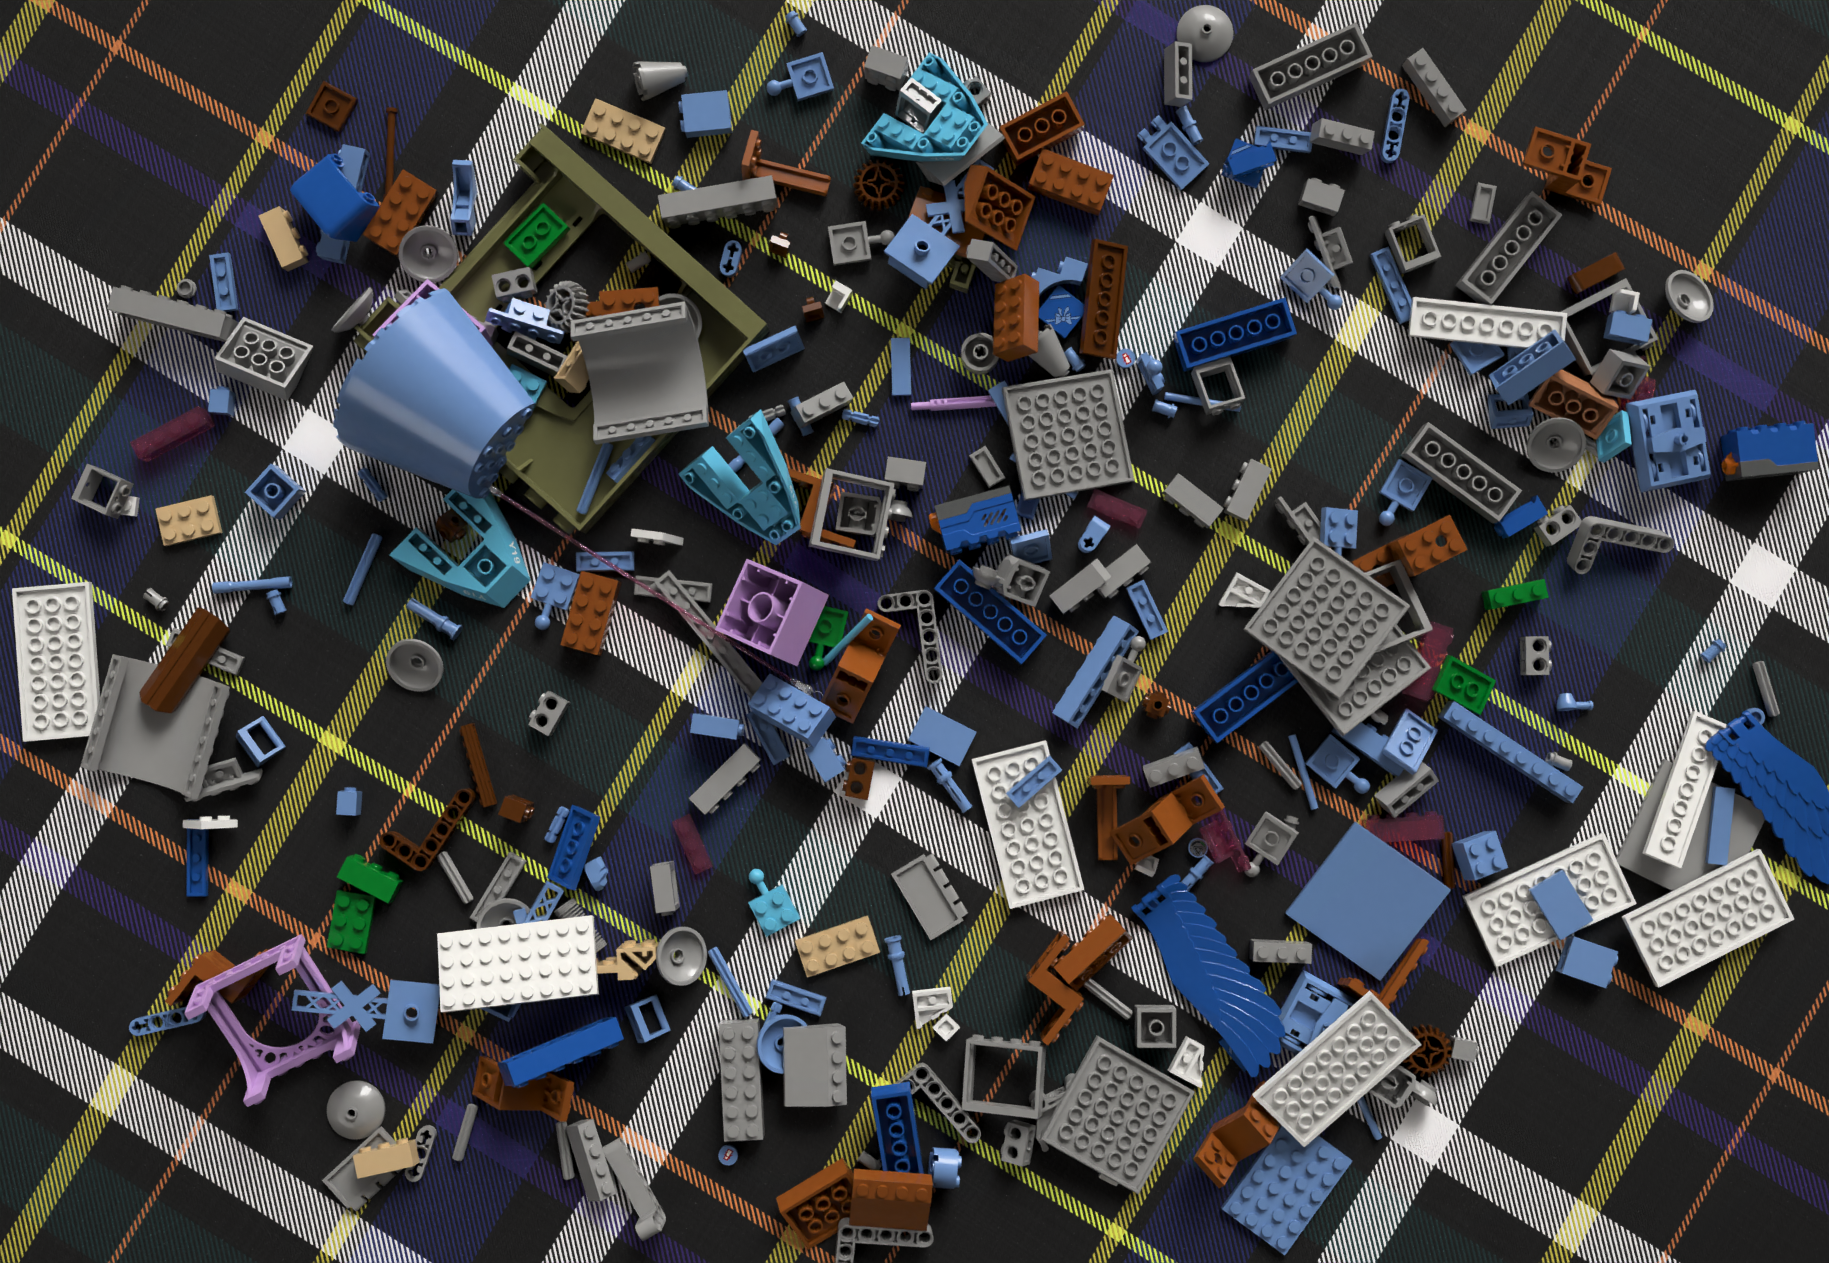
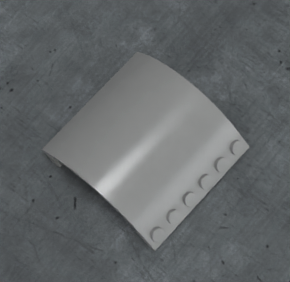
M685 301L571 321V338L573 341H579L590 380L594 407L593 441L595 444L709 426L708 399L703 362L694 324Z
M113 654L81 767L89 771L97 772V770L144 780L178 791L191 799H198L203 788L204 776L208 771V762L213 753L214 741L219 732L218 727L224 715V706L229 697L230 687L199 676L176 711L173 713L158 712L141 702L139 693L158 664Z

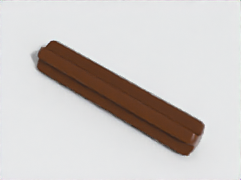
M1442 832L1443 884L1453 889L1455 888L1452 832Z

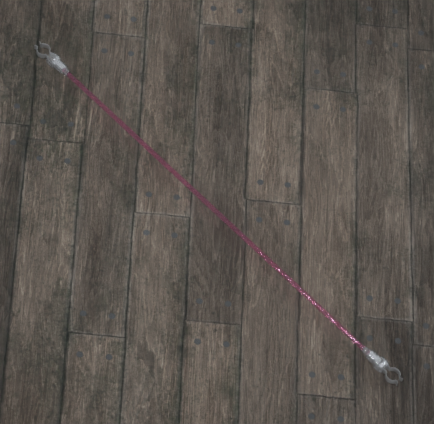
M493 484L489 488L491 494L501 497L504 500L508 501L509 503L519 508L526 514L530 515L540 523L544 524L551 530L555 531L562 537L577 545L587 553L591 554L592 556L602 561L609 567L613 568L620 574L624 575L631 581L635 582L645 590L649 591L656 597L660 598L667 604L682 612L692 620L696 621L703 627L707 628L714 634L729 642L739 650L743 651L750 657L754 658L761 664L765 665L772 671L787 679L798 690L806 693L807 695H810V693L813 691V688L810 685L804 684L799 680H795L794 678L792 679L791 677L787 676L786 674L776 669L769 663L765 662L758 656L754 655L744 647L740 646L739 644L729 639L722 633L718 632L711 626L707 625L697 617L693 616L692 614L682 609L675 603L671 602L664 596L660 595L650 587L646 586L645 584L635 579L628 573L624 572L617 566L613 565L603 557L599 556L598 554L588 549L581 543L577 542L570 536L566 535L556 527L552 526L551 524L541 519L534 513L530 512L523 506L519 505L509 497L505 496Z

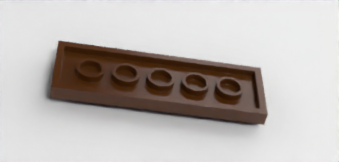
M1099 239L1091 240L1080 354L1111 360L1116 359L1128 246Z

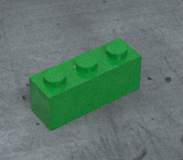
M1545 579L1482 591L1485 610L1549 598Z
M358 854L347 856L337 875V878L386 903L394 901L403 883V880L399 879L400 876L391 871L387 873L382 870V866L376 863L370 864L365 861L363 856Z

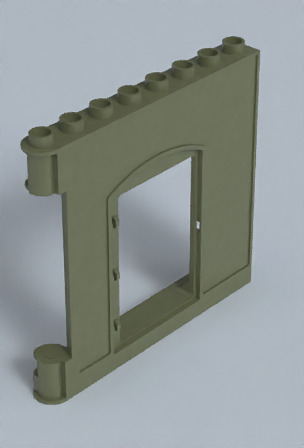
M540 123L538 126L540 130L513 159L515 164L534 183L438 288L447 289L461 308L468 314L476 317L477 321L484 323L489 308L499 310L502 305L503 308L500 311L504 312L508 303H503V301H499L496 298L492 275L527 267L503 242L543 202L568 225L570 230L532 268L536 285L601 214H606L682 282L677 294L689 298L699 309L702 318V329L698 337V343L703 362L708 399L745 359L743 350L760 342L770 331L767 323L551 130ZM580 218H582L583 220L576 227H574V225H576L580 221ZM542 261L543 264L535 271L534 269H536ZM523 280L520 284V287H527L529 281ZM510 284L503 285L502 292H507ZM388 296L361 327L358 325L354 327L360 334L353 341L367 353L364 348L374 339L372 334L401 305ZM521 297L514 298V299L521 300V301L524 300V299H522ZM497 341L495 342L493 349L508 369L514 364L530 372L516 358L507 355V350ZM545 386L532 415L523 425L522 433L517 436L514 448L506 452L507 461L500 468L499 473L512 484L519 477L530 486L524 495L540 509H543L547 503L552 505L559 512L553 521L566 533L571 535L577 528L586 534L679 431L652 435L651 437L656 441L618 483L610 478L606 472L622 456V453L631 446L636 438L609 442L613 445V449L586 515L578 513L576 509L602 447V444H595L593 441L594 407L592 392L590 390L578 405L572 408Z

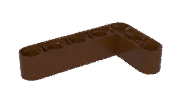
M470 788L459 790L420 847L396 831L383 833L379 839L380 846L417 871L430 868L437 859V855L441 853L476 800L475 792ZM464 792L469 794V801L467 803L462 800ZM453 808L457 809L459 812V815L456 819L451 816V810ZM442 824L446 825L448 828V832L446 835L442 834L440 831V827ZM389 835L394 838L393 845L387 843ZM431 840L437 844L435 851L429 847ZM404 846L410 849L408 856L403 853ZM421 856L426 860L424 867L419 864Z

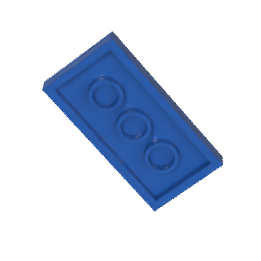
M571 806L547 876L548 879L576 891L600 816L579 806Z

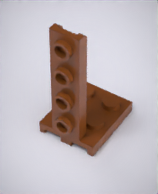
M751 130L741 164L742 180L772 175L774 184L827 197L831 182L830 176L761 159L762 149L760 148L762 140L759 139L758 131Z
M1087 775V783L1092 785V788L1097 791L1098 860H1118V845L1110 834L1112 830L1117 828L1116 788H1125V785L1130 784V776Z
M1415 939L1380 994L1372 989H1365L1363 987L1365 984L1357 978H1340L1337 984L1357 999H1361L1367 992L1371 991L1389 1010V1004L1391 1005L1397 997L1396 992L1406 984V977L1409 972L1415 970L1418 964L1417 960L1428 950L1427 945L1429 941L1426 939Z

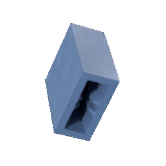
M727 90L681 95L682 101H679V111L683 113L684 120H680L681 130L685 132L687 138L732 133Z
M693 713L690 733L737 740L740 739V736L744 735L745 724H742L740 719Z
M1569 935L1566 938L1556 971L1606 988L1612 980L1611 972L1613 966L1617 964L1618 951Z

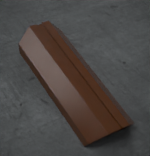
M198 607L140 690L141 702L158 712L173 713L176 711L230 633V629L208 610Z

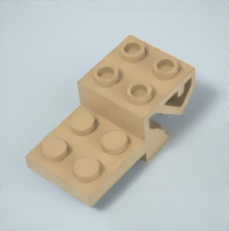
M646 939L641 943H636V940L624 941L616 949L617 957H607L603 961H598V958H596L597 974L618 973V980L636 979L642 973V969L646 970L656 960L659 942H655V939Z

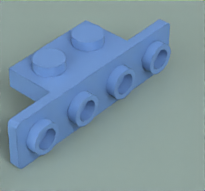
M514 298L511 300L508 314L489 308L485 321L493 325H500L512 331L526 333L531 337L545 339L550 343L560 344L565 333L564 331L546 326L550 312L549 309Z

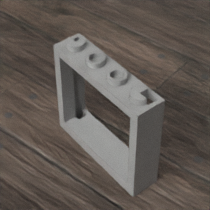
M1625 278L1561 312L1567 313V317L1620 289L1633 290ZM1638 301L1637 310L1631 315L1641 314L1646 316ZM1566 322L1565 341L1576 358L1583 376L1591 374L1593 377L1601 362L1591 367L1569 323ZM1652 326L1647 343L1642 346L1633 345L1621 352L1637 355L1636 350L1641 348L1644 351L1652 347V342L1658 340Z
M826 468L823 471L809 547L878 561L880 557H883V552L885 551L883 540L887 538L889 527H886L887 519L890 520L893 509L890 508L891 500L894 501L896 495L895 483ZM832 479L884 490L872 553L820 542Z
M1400 559L1366 572V574L1371 578H1375L1390 572L1403 601L1410 605L1408 612L1417 631L1380 645L1374 655L1433 630Z
M973 1035V1037L966 1039L962 1110L1033 1119L1040 1118L1043 1106L1046 1045H1041L1040 1041L1022 1043L1021 1039L1003 1041L1002 1037L984 1039V1035ZM976 1045L1038 1052L1035 1107L973 1100Z

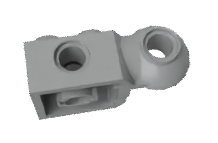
M841 492L835 530L837 532L875 537L882 505L881 499L875 496ZM891 500L890 508L893 510L890 520L905 522L906 518H913L911 510L907 507L908 502Z
M1010 554L1002 560L997 570L981 565L980 568L973 567V575L976 579L975 584L989 590L993 586L994 590L1000 594L1033 607L1036 606L1050 574V571Z
M1401 1065L1394 1068L1368 1091L1394 1109L1401 1107L1412 1091L1413 1094L1411 1096L1426 1106L1429 1103L1437 1105L1435 1093L1437 1089L1424 1080H1421V1082L1416 1081V1076Z

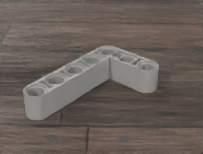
M1588 516L1580 524L1567 557V564L1578 574L1587 573L1593 564L1601 541L1667 553L1673 549L1674 540L1661 530Z
M927 590L881 596L878 600V607L882 612L889 613L917 609L925 677L931 684L941 681L943 674L932 594ZM927 594L930 597L929 603H920L919 596ZM903 596L911 599V603L907 607L900 604V599ZM885 598L890 599L892 602L889 609L881 607V601ZM930 613L932 621L924 623L921 620L922 614ZM932 632L935 636L934 641L926 642L923 638L924 634ZM928 651L936 652L937 659L930 662L926 659ZM931 670L939 672V678L935 681L930 680L928 677V673Z
M916 1064L894 1083L910 1082L912 1084V1094L919 1088H922L967 1142L975 1143L980 1139L981 1131L977 1122L967 1111L962 1110L960 1102L927 1064ZM919 1069H924L927 1075L919 1077L916 1072ZM937 1084L940 1088L937 1092H931L929 1086ZM948 1098L952 1101V1104L949 1107H945L941 1102ZM961 1113L965 1118L958 1122L954 1119V1116ZM968 1129H976L977 1134L969 1136L967 1134Z
M618 1138L604 1146L603 1152L639 1216L635 1229L640 1239L645 1241L662 1230L666 1222V1216L622 1138Z
M848 1217L843 1218L838 1223L834 1263H853L855 1243L928 1247L934 1240L932 1228L929 1224L927 1231L849 1225ZM850 1228L851 1231L844 1232L843 1229ZM864 1229L871 1230L869 1233L862 1232ZM885 1230L890 1231L888 1234H882ZM902 1232H909L906 1236L901 1235ZM922 1233H928L926 1237L920 1236ZM844 1246L849 1247L848 1250H842L841 1248Z

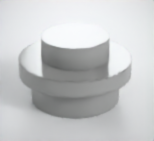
M183 279L177 284V292L183 298H191L197 291L196 284L190 279Z

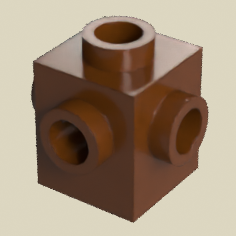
M451 508L438 517L435 529L444 539L452 543L455 540H461L466 535L468 523Z
M1155 691V694L1149 693L1145 695L1142 706H1144L1142 711L1147 712L1146 716L1157 720L1158 717H1164V714L1168 715L1171 704H1169L1170 699L1165 698L1167 694ZM1156 701L1161 703L1159 709L1154 707Z

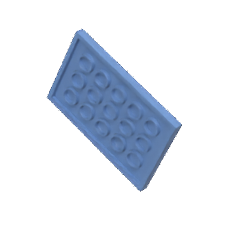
M1281 1125L1271 1144L1263 1148L1221 1208L1283 1255H1286L1352 1163V1160L1319 1135L1307 1146L1303 1147Z

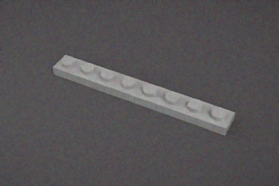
M668 570L654 583L751 699L762 685L761 680L723 634L715 630L716 626L670 570Z

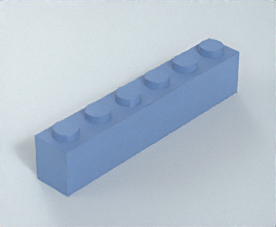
M343 144L342 149L338 151V155L343 159L344 167L340 171L358 192H362L370 153L366 149ZM320 230L322 236L316 246L317 256L323 260L345 264L350 241L333 239Z
M1113 616L1052 713L1078 729L1102 691L1104 681L1116 656H1124L1130 647L1132 638L1139 631L1131 624Z

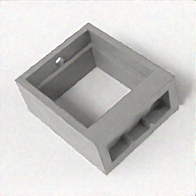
M911 77L899 92L895 115L915 130L924 134L939 114L942 100Z
M1414 214L1406 218L1407 221L1403 223L1396 221L1388 225L1389 228L1384 232L1401 274L1435 262L1441 257L1424 214L1421 216ZM1417 225L1428 254L1405 262L1394 234Z
M1231 357L1193 368L1191 375L1206 415L1211 413L1212 415H1218L1225 409L1235 410L1241 407L1245 400V395ZM1225 371L1235 399L1211 405L1201 378Z
M87 464L71 499L104 515L118 519L134 484L101 468ZM103 476L117 482L106 508L92 502Z
M674 861L655 863L650 866L656 913H661L662 916L672 915L680 907Z

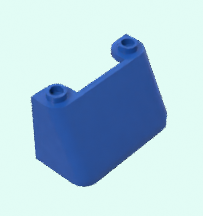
M328 154L295 181L290 191L327 236L337 240L357 242L380 206L370 193L358 192L340 171L344 167L343 159L337 154Z

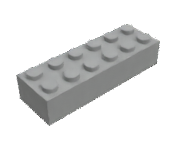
M1357 22L1253 69L1249 79L1265 111L1368 64L1373 56Z
M772 175L658 195L662 220L666 227L671 229L679 228L682 224L687 223L688 225H697L700 221L704 220L715 222L721 217L732 219L736 218L739 214L754 215L756 211L771 212L778 208Z
M1533 191L1530 192L1455 286L1478 304L1492 305L1562 214Z
M121 285V288L113 287L107 307L108 310L123 317L222 342L227 341L239 323L232 319V315L226 314L222 310L214 309L213 311L205 306L198 304L193 306L186 301L178 299L176 302L163 295H158L157 297L150 292L143 290L138 292L133 290V288Z
M1429 422L1422 425L1400 455L1420 471L1432 477L1435 482L1491 523L1499 522L1522 491Z
M759 1018L721 1020L719 1023L724 1142L763 1140L765 1135L762 1065L757 1053V1038L760 1032Z

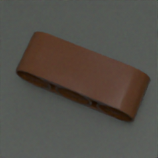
M1617 252L1568 276L1567 280L1574 293L1578 294L1624 270L1625 267Z

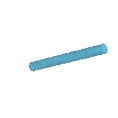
M867 614L823 658L825 666L873 620L872 615Z

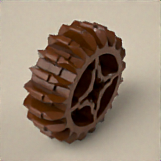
M879 158L876 159V164H873L872 160H869V166L863 163L864 171L862 169L857 170L859 175L854 176V180L857 182L853 183V187L856 188L854 191L855 195H860L858 201L862 202L865 200L863 204L865 207L870 203L871 210L878 206V211H881L882 205L885 206L886 210L889 209L888 203L895 206L894 199L900 200L899 194L904 193V189L900 188L905 185L904 181H900L903 179V174H898L900 169L898 167L893 169V162L888 166L886 159H884L883 164L880 163ZM881 171L889 174L894 181L883 178ZM875 172V177L873 179L864 182L865 178L869 174ZM878 177H880L881 182L880 192H878V188L876 186L878 182ZM868 188V190L874 191L876 198L868 195L864 189ZM890 188H894L888 196L882 198V194L885 190H890Z
M1420 1024L1419 1030L1413 1026V1033L1411 1034L1417 1040L1419 1039L1421 1046L1402 1061V1063H1406L1405 1068L1407 1070L1411 1069L1414 1075L1418 1073L1420 1077H1423L1424 1074L1427 1077H1431L1432 1072L1438 1075L1437 1069L1445 1071L1442 1065H1449L1446 1058H1451V1054L1447 1053V1051L1452 1050V1047L1447 1045L1450 1040L1445 1038L1446 1034L1440 1032V1029L1437 1027L1433 1029L1432 1025L1429 1024L1426 1028L1423 1024ZM1427 1036L1434 1037L1439 1046L1430 1045ZM1438 1054V1056H1437V1058L1435 1059V1061L1432 1062L1433 1056H1435V1055ZM1412 1055L1421 1057L1424 1065H1417Z

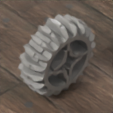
M560 281L559 284H554V289H550V295L546 296L547 302L544 303L546 309L550 310L547 324L552 328L570 333L572 320L587 318L586 312L589 311L587 306L590 304L587 301L589 296L586 294V290L578 283Z

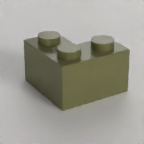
M954 254L946 265L954 269L949 288L968 293L977 266L968 258Z

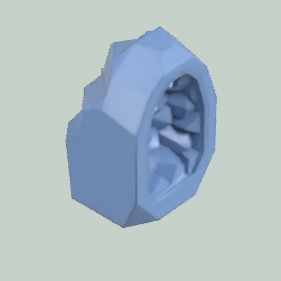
M600 856L584 864L583 867L595 891L604 889L607 883L606 875L608 869Z

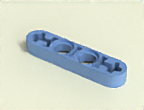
M1397 89L1390 98L1380 157L1385 163H1393L1400 154L1410 95L1405 89ZM1400 94L1404 100L1400 103V107H1396L1399 101L1396 97ZM1392 113H1400L1401 121H1394ZM1389 131H1396L1398 139H1390L1388 136ZM1390 145H1394L1391 153L1394 155L1389 158L1386 152L1390 149Z
M187 1006L155 1013L132 1020L129 1030L135 1036L199 1022L205 1018L206 1012L190 1020L184 1014ZM175 1012L182 1016L180 1023L173 1021V1014ZM156 1017H160L163 1020L161 1027L154 1025ZM138 1023H148V1026L141 1029H136V1025Z

